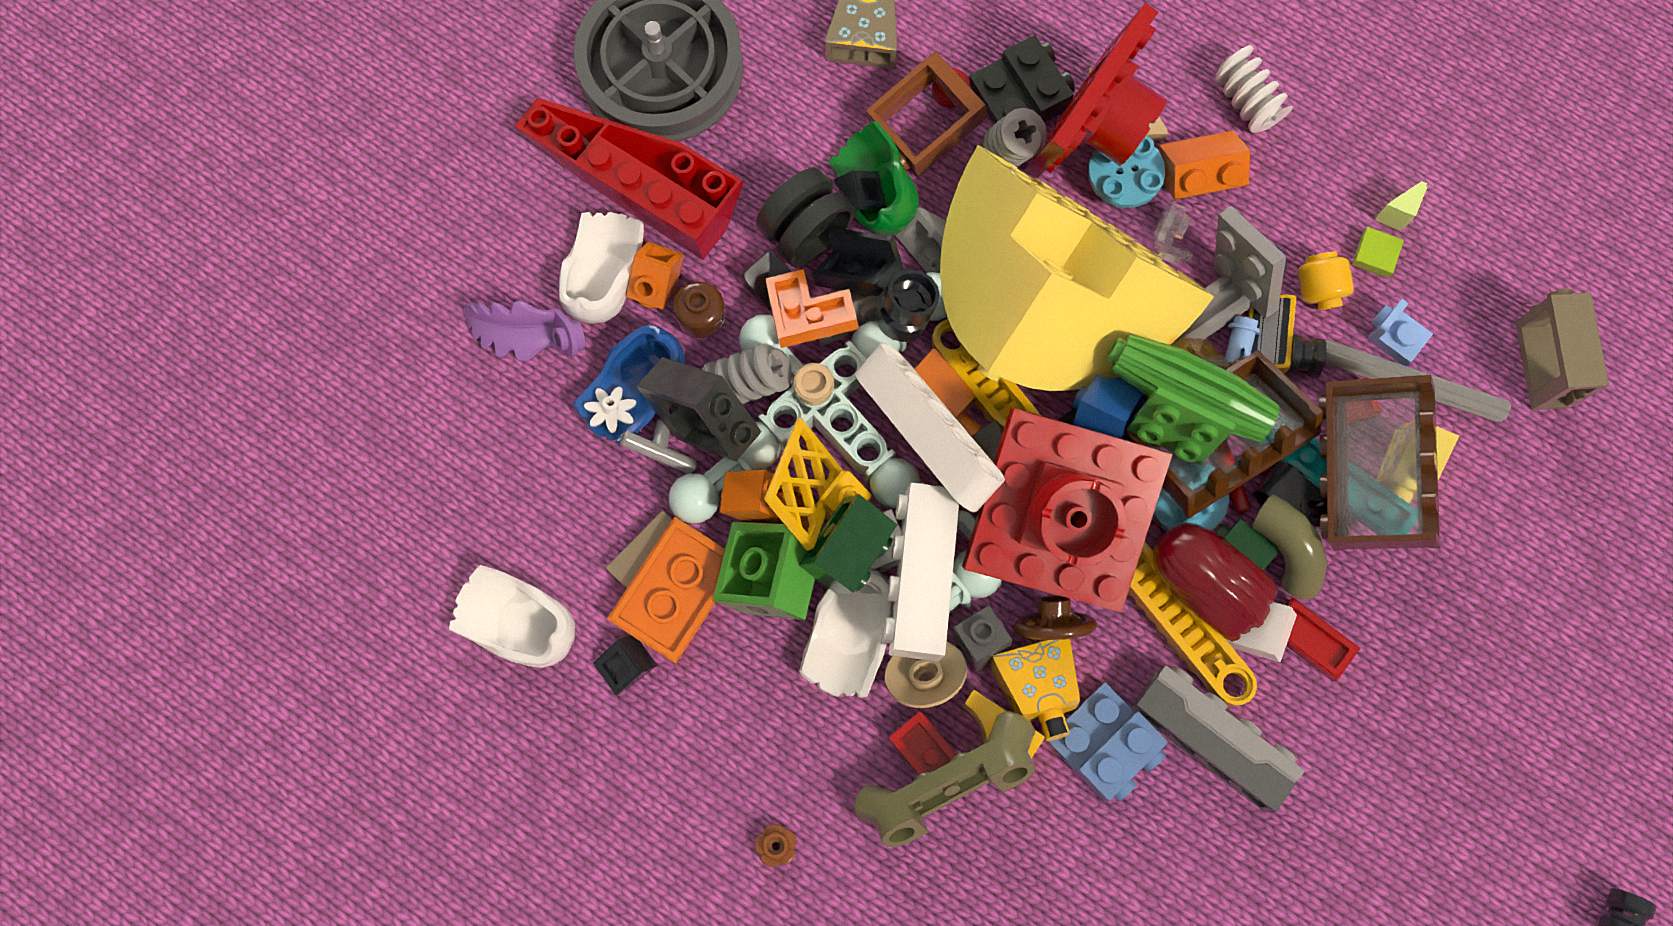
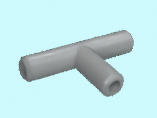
M662 419L656 421L653 441L629 431L624 432L621 436V446L685 473H693L697 466L695 459L668 448L670 430Z

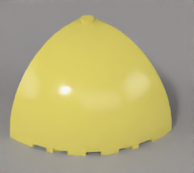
M979 145L975 149L958 183L947 216L941 249L940 280L942 282L943 302L950 325L961 344L980 364L977 369L989 379L998 382L1000 378H1004L1032 389L1068 391L1080 389L1082 386L1090 387L1097 375L1105 378H1118L1119 376L1111 371L1113 362L1107 360L1108 354L1118 337L1125 340L1126 336L1130 333L1171 345L1193 324L1214 298L1211 293L1181 271H1176L1162 261L1163 258L1134 241L1135 239L1111 223L1108 224L1092 214L1089 209L1070 197L1063 196L1060 192L1036 177L1035 179L1031 178L1017 169L1018 167L987 149Z

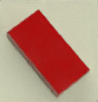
M1292 597L1285 605L1292 607L1297 617L1286 646L1332 682L1337 681L1361 648Z

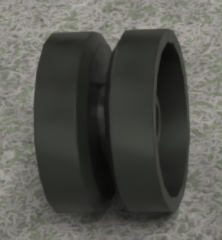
M816 167L808 168L792 176L767 199L755 220L756 228L768 241L772 243L779 242V253L792 267L798 268L817 259L831 247L828 233L832 228L847 230L855 216V207L843 194L839 192L832 193L831 181Z

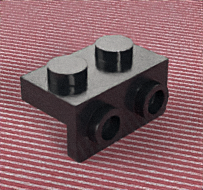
M832 228L828 233L833 252L812 272L815 285L835 290L849 289L850 292L879 297L888 287L893 276L904 268L894 237Z

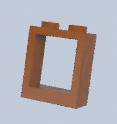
M936 51L866 110L869 123L877 121L895 143L905 170L907 171L910 168L917 177L987 119L985 104ZM934 82L964 116L916 156L886 121Z

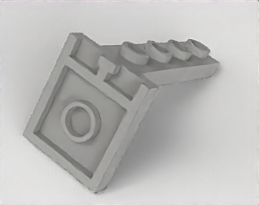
M1232 206L1218 215L1214 270L1221 277L1204 288L1214 298L1202 314L1171 346L1188 351L1232 321L1235 316L1241 315L1251 307L1256 309L1265 319L1278 311L1286 256Z

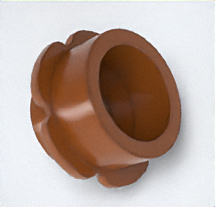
M772 824L764 829L763 834L757 836L755 850L757 853H760V860L766 866L787 865L795 856L794 847L797 844V840L791 830H785L779 824ZM774 842L780 843L778 850L772 848Z

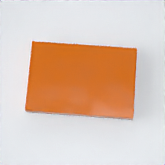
M674 517L607 620L676 664L716 603L712 600L725 548L677 517Z

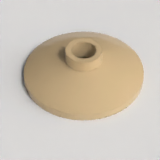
M946 641L945 656L940 661L892 656L885 670V683L891 696L899 703L914 708L933 707L948 701L959 692L966 680L967 665L962 652L956 646Z

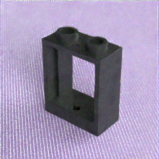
M662 357L637 385V388L679 441L737 461L762 432L721 375ZM671 405H673V411H672V412L669 411V408H670Z

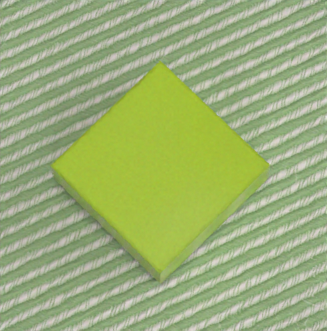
M1367 227L1362 233L1352 265L1389 278L1394 273L1404 240Z

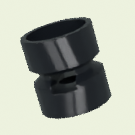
M914 269L902 270L893 276L879 304L876 315L878 327L884 335L892 340L907 342L913 341L923 333L939 303L940 297L938 286L932 277L923 271Z

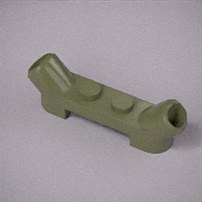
M1009 711L998 714L987 742L970 752L957 754L951 759L950 763L933 772H925L918 775L912 783L896 792L872 784L864 786L860 789L855 799L854 809L856 816L860 821L877 827L883 845L897 847L929 833L923 819L925 816L990 782H993L1003 793L1028 780L1035 772V766L1028 753L1035 734L1031 722L1025 717Z

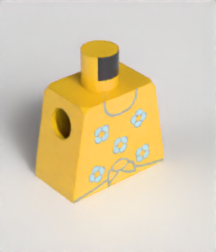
M1070 639L1045 640L993 655L990 666L992 673L1013 712L1025 717L1030 722L1040 720L1046 741H1054L1069 735L1070 731L1063 713L1075 710L1080 702Z

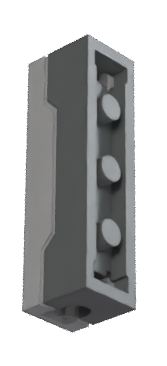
M1166 665L1157 669L1150 682L1146 684L1130 708L1134 712L1139 711L1157 731L1264 813L1277 812L1296 785L1295 782H1298L1305 770L1295 764L1297 757L1279 744H1275L1273 747L1260 737L1262 731L1245 718L1238 720L1226 711L1228 705L1218 696L1211 692L1203 694L1191 685L1194 681L1193 678L1176 666L1170 669Z

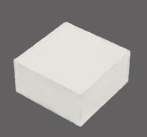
M1273 602L1269 605L1271 611L1261 627L1251 628L1250 632L1241 634V638L1237 641L1231 642L1226 638L1233 649L1281 662L1297 615L1292 607Z

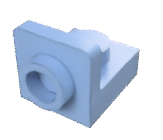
M1401 299L1393 308L1386 304L1371 322L1376 328L1367 339L1400 364L1408 366L1433 333L1403 312L1409 303Z

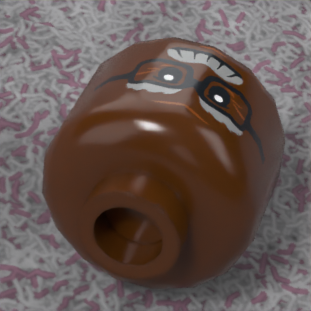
M695 281L688 283L678 291L674 298L673 310L678 326L684 333L694 338L713 336L721 329L725 322L726 309L722 294L715 286L707 282Z

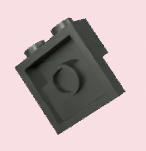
M1036 35L1004 50L1001 59L970 74L968 78L972 90L985 104L986 112L994 124L1011 111L1019 108L1033 110L1045 122L1065 111L1073 99V92L1075 91V85L1070 74L1066 71L1060 73L1055 66L1056 57L1051 45L1047 41L1040 43Z

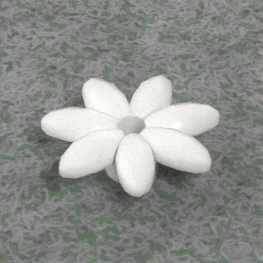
M621 387L615 388L610 396L604 390L597 388L595 393L599 402H587L584 404V408L587 411L596 413L590 420V426L596 427L606 420L609 432L614 433L617 428V420L625 424L633 423L632 416L626 411L635 407L636 401L633 399L621 400L623 393Z

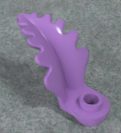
M524 301L513 302L511 311L496 302L491 303V310L482 303H477V306L475 303H466L463 309L467 319V326L469 329L472 328V337L475 340L481 337L480 345L483 349H487L494 342L495 354L500 358L507 355L511 349L514 350L516 359L524 362L533 358L544 348L555 345L556 349L559 352L562 351L567 357L576 356L578 351L585 349V336L581 324L576 319L569 321L560 309L541 310Z

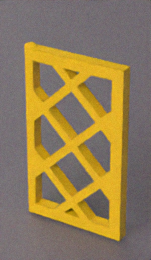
M798 418L764 500L802 546L809 551L814 549L828 510L821 503L820 499L842 471V468L804 420ZM800 436L806 441L808 451L801 450L799 444ZM791 458H793L797 478L790 477L788 465ZM803 459L811 461L815 479H808ZM821 461L829 470V474L826 480ZM780 485H782L786 506L776 496ZM792 486L800 487L805 507H797ZM811 488L818 489L820 498L816 508ZM800 516H807L809 528L807 532L802 527Z

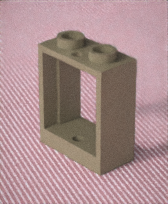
M1560 289L1550 292L1545 300L1530 307L1529 312L1515 322L1531 410L1571 408L1609 386L1591 292L1573 293L1572 289Z

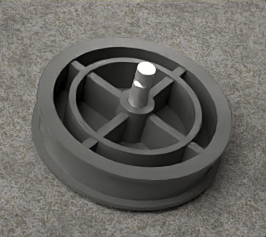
M597 0L583 17L575 37V69L584 96L594 114L598 117L677 142L699 135L716 124L732 106L741 86L743 58L739 31L732 14L721 0Z

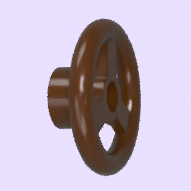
M1053 595L1038 598V613L1029 614L1017 619L1013 626L1014 631L1025 638L1065 640L1091 634L1097 628V622L1090 615L1072 612L1071 599Z

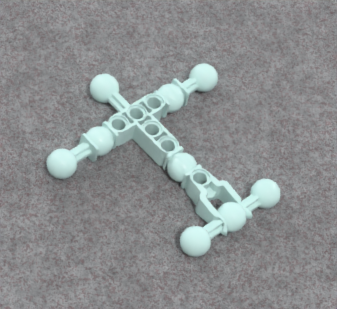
M928 272L926 274L935 281L940 293L939 303L929 321H939L947 317L942 297L940 273ZM757 315L748 319L741 328L739 335V345L742 352L750 348L755 350L756 346L761 344L768 345L772 350L776 348L782 350L788 357L791 365V388L772 403L766 416L764 414L758 416L759 422L755 423L762 432L737 461L724 457L704 475L697 473L686 474L675 481L668 496L669 507L673 514L683 522L691 524L701 523L711 518L718 508L720 501L719 492L723 490L725 472L765 470L771 467L778 459L780 450L783 451L794 427L793 425L790 428H780L775 424V420L783 414L792 415L796 420L802 418L810 429L815 426L855 471L865 475V481L868 484L870 483V489L875 499L884 506L895 508L896 514L898 495H905L910 483H924L920 482V475L911 463L904 459L895 458L896 452L893 449L887 450L883 437L847 399L861 385L855 373L850 377H841L836 374L835 370L840 365L847 364L852 366L857 372L881 342L892 346L898 352H903L906 349L907 342L892 340L884 335L878 327L877 320L859 326V329L852 335L851 341L845 343V348L834 351L820 363L831 371L834 377V391L830 399L825 403L811 406L801 402L795 394L794 377L796 372L804 365L787 347L781 348L774 317L771 315ZM843 417L850 420L853 426L845 432H839L832 428L831 423L835 419ZM870 446L878 451L879 456L873 461H864L858 456L857 452L863 447ZM959 511L957 529L961 530L970 540L976 520L968 512ZM967 549L959 553L954 560L949 614L959 605L970 608L971 598H984L991 595L997 590L1002 581L964 570L962 564Z

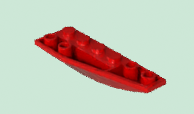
M537 98L516 123L515 128L517 131L580 179L701 259H705L727 230L743 182L684 144L541 98Z

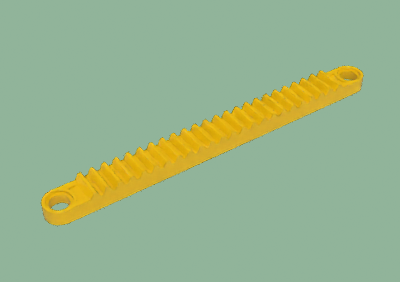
M949 319L940 322L935 327L932 336V349L935 348L974 392L976 396L974 405L983 412L987 421L993 422L997 420L1005 427L1010 407L1041 415L1014 382L1004 378H1000L997 382L983 375L977 369L980 364L963 345L957 349H948L942 345L941 336L948 331H953ZM1076 512L1072 514L1070 520L1075 516ZM1144 542L1128 594L1135 599L1136 605L1145 611L1146 617L1154 622L1157 631L1166 637L1167 643L1176 649L1179 653V658L1188 664V669L1197 675L1211 693L1222 699L1229 707L1240 706L1249 702L1255 696L1257 690V681L1253 672L1222 634L1197 617L1170 592L1155 571L1153 550ZM1227 674H1236L1242 678L1245 688L1239 697L1230 696L1224 690L1223 681Z

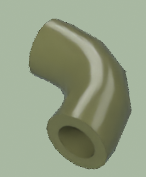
M1272 494L1260 509L1252 528L1272 541L1282 553L1285 565L1280 580L1284 590L1299 599L1315 598L1319 595L1325 582L1328 564L1321 536L1303 513L1286 500Z

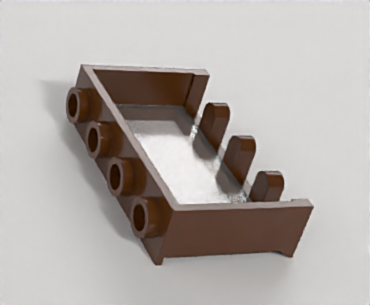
M1259 350L1245 358L1236 359L1226 371L1239 376L1280 406L1275 424L1263 441L1258 442L1230 434L1201 465H1198L1194 462L1180 459L1175 453L1157 444L1144 442L1138 435L1127 431L1128 441L1172 454L1162 488L1181 507L1188 519L1321 434L1323 411Z
M1431 374L1326 382V395L1319 397V408L1323 411L1322 420H1326V434L1320 435L1319 439L1321 459H1327V474L1320 475L1321 498L1327 499L1328 514H1322L1320 519L1322 539H1328V543L1334 551L1389 548L1440 549L1435 385Z

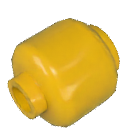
M1337 251L1306 257V264L1299 267L1297 273L1303 301L1308 304H1318L1319 311L1343 306L1342 298H1346L1354 292L1349 260L1344 257H1338Z

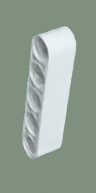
M881 342L855 373L857 380L952 497L967 510L977 512L1004 483L1005 478L902 354L892 346Z

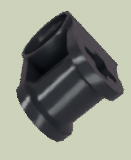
M1277 462L1253 493L1255 499L1263 506L1272 494L1279 496L1303 513L1317 532L1321 530V515L1328 514L1327 499L1321 498L1320 488L1309 481L1297 468L1286 462ZM1311 508L1316 511L1314 515L1315 520L1309 516L1312 511Z

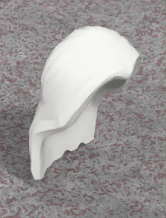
M590 212L581 213L575 243L569 255L562 262L559 276V300L563 309L571 318L579 322L594 324L606 322L619 313L626 300L634 255L642 248L644 224L642 221L613 212H608L605 216L602 213H596L593 217Z
M482 565L478 566L469 576V582L463 585L455 602L458 604V607L453 612L456 619L451 620L449 626L450 631L479 644L505 660L540 668L555 665L563 660L570 651L575 639L574 619L560 602L532 585L502 571Z
M869 569L871 576L865 586L858 592L837 595L827 588L817 605L812 631L804 649L799 672L811 684L817 683L818 689L832 696L839 697L843 693L846 696H853L856 693L858 698L867 697L883 659L887 643H883L884 623L886 617H893L894 602L887 601L889 582L878 571Z

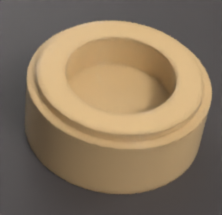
M809 363L802 366L794 377L795 394L801 402L807 405L817 406L825 403L830 399L834 391V377L831 371L819 363Z

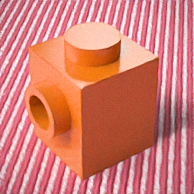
M647 242L634 255L626 297L638 301L644 307L663 310L676 295L684 254Z

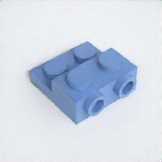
M1106 682L1102 683L1066 719L1070 731L1069 735L1054 741H1046L1103 802L1110 801L1113 797L1120 802L1137 786L1132 778L1142 768L1147 772L1152 771L1166 757V754L1161 749L1168 743L1139 711L1134 712Z

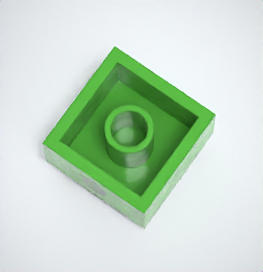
M732 522L712 601L744 614L805 620L815 577L800 567L799 564L808 551L785 524Z

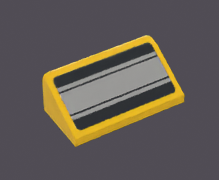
M1288 294L1280 295L1278 311L1266 319L1253 307L1249 308L1248 318L1258 321L1257 328L1260 329V334L1255 335L1251 354L1259 350L1283 374L1289 370L1291 365L1296 296Z

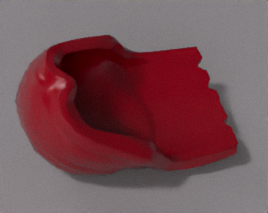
M1183 522L1169 527L1155 543L1153 563L1161 581L1176 599L1229 641H1237L1241 638V634H1246L1250 632L1251 628H1259L1264 624L1271 611L1269 605L1276 598L1277 586L1259 566L1228 540L1201 525Z

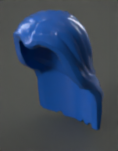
M653 325L642 326L633 331L609 351L601 373L573 402L576 412L580 418L586 419L585 425L598 438L606 437L607 440L611 441L615 440L616 444L621 445L620 439L624 432L629 431L636 434L649 424L656 411L637 388V385L662 357L685 364L682 346L677 338L668 331ZM621 387L623 390L621 400L633 399L636 401L635 407L626 411L632 416L633 423L625 424L617 420V428L614 433L609 432L606 420L596 427L590 426V420L596 413L589 412L584 408V404L587 402H599L595 393L597 388L604 390L610 396L615 388Z

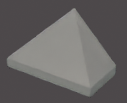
M920 207L907 228L895 236L927 273H940L942 240L946 220Z

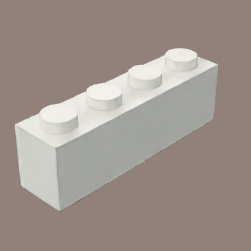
M910 483L905 495H898L896 519L902 520L901 535H894L891 554L892 560H898L897 576H890L887 592V601L894 602L893 617H886L883 630V643L890 644L889 655L931 661H940L945 656L959 503L942 486Z

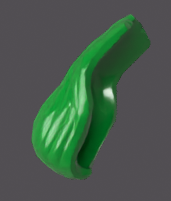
M873 121L863 127V130L857 131L846 141L847 146L841 147L838 150L839 155H833L829 163L838 177L850 171L879 172L887 208H882L881 210L855 209L854 218L870 233L888 236L897 235L907 228L908 224L914 219L918 209L919 196L913 180L907 174L901 162L895 143L877 121Z

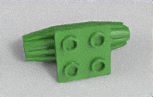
M1129 333L1125 340L1118 337L1108 354L1107 360L1113 362L1111 371L1149 397L1147 402L1129 422L1126 430L1138 435L1144 442L1157 444L1175 453L1177 457L1184 461L1201 465L1230 434L1261 442L1269 434L1278 417L1280 406L1239 376L1178 347Z

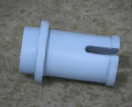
M1235 316L1234 322L1229 323L1228 328L1231 329V334L1223 363L1231 365L1236 359L1245 358L1251 354L1255 335L1260 334V329L1257 328V320Z

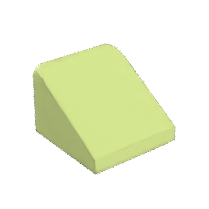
M1421 181L1384 207L1375 220L1399 231L1404 229L1416 216L1427 190V183Z

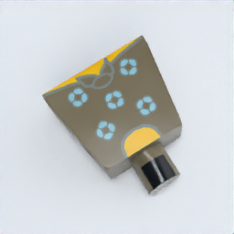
M839 0L825 40V61L895 69L897 53L895 0Z

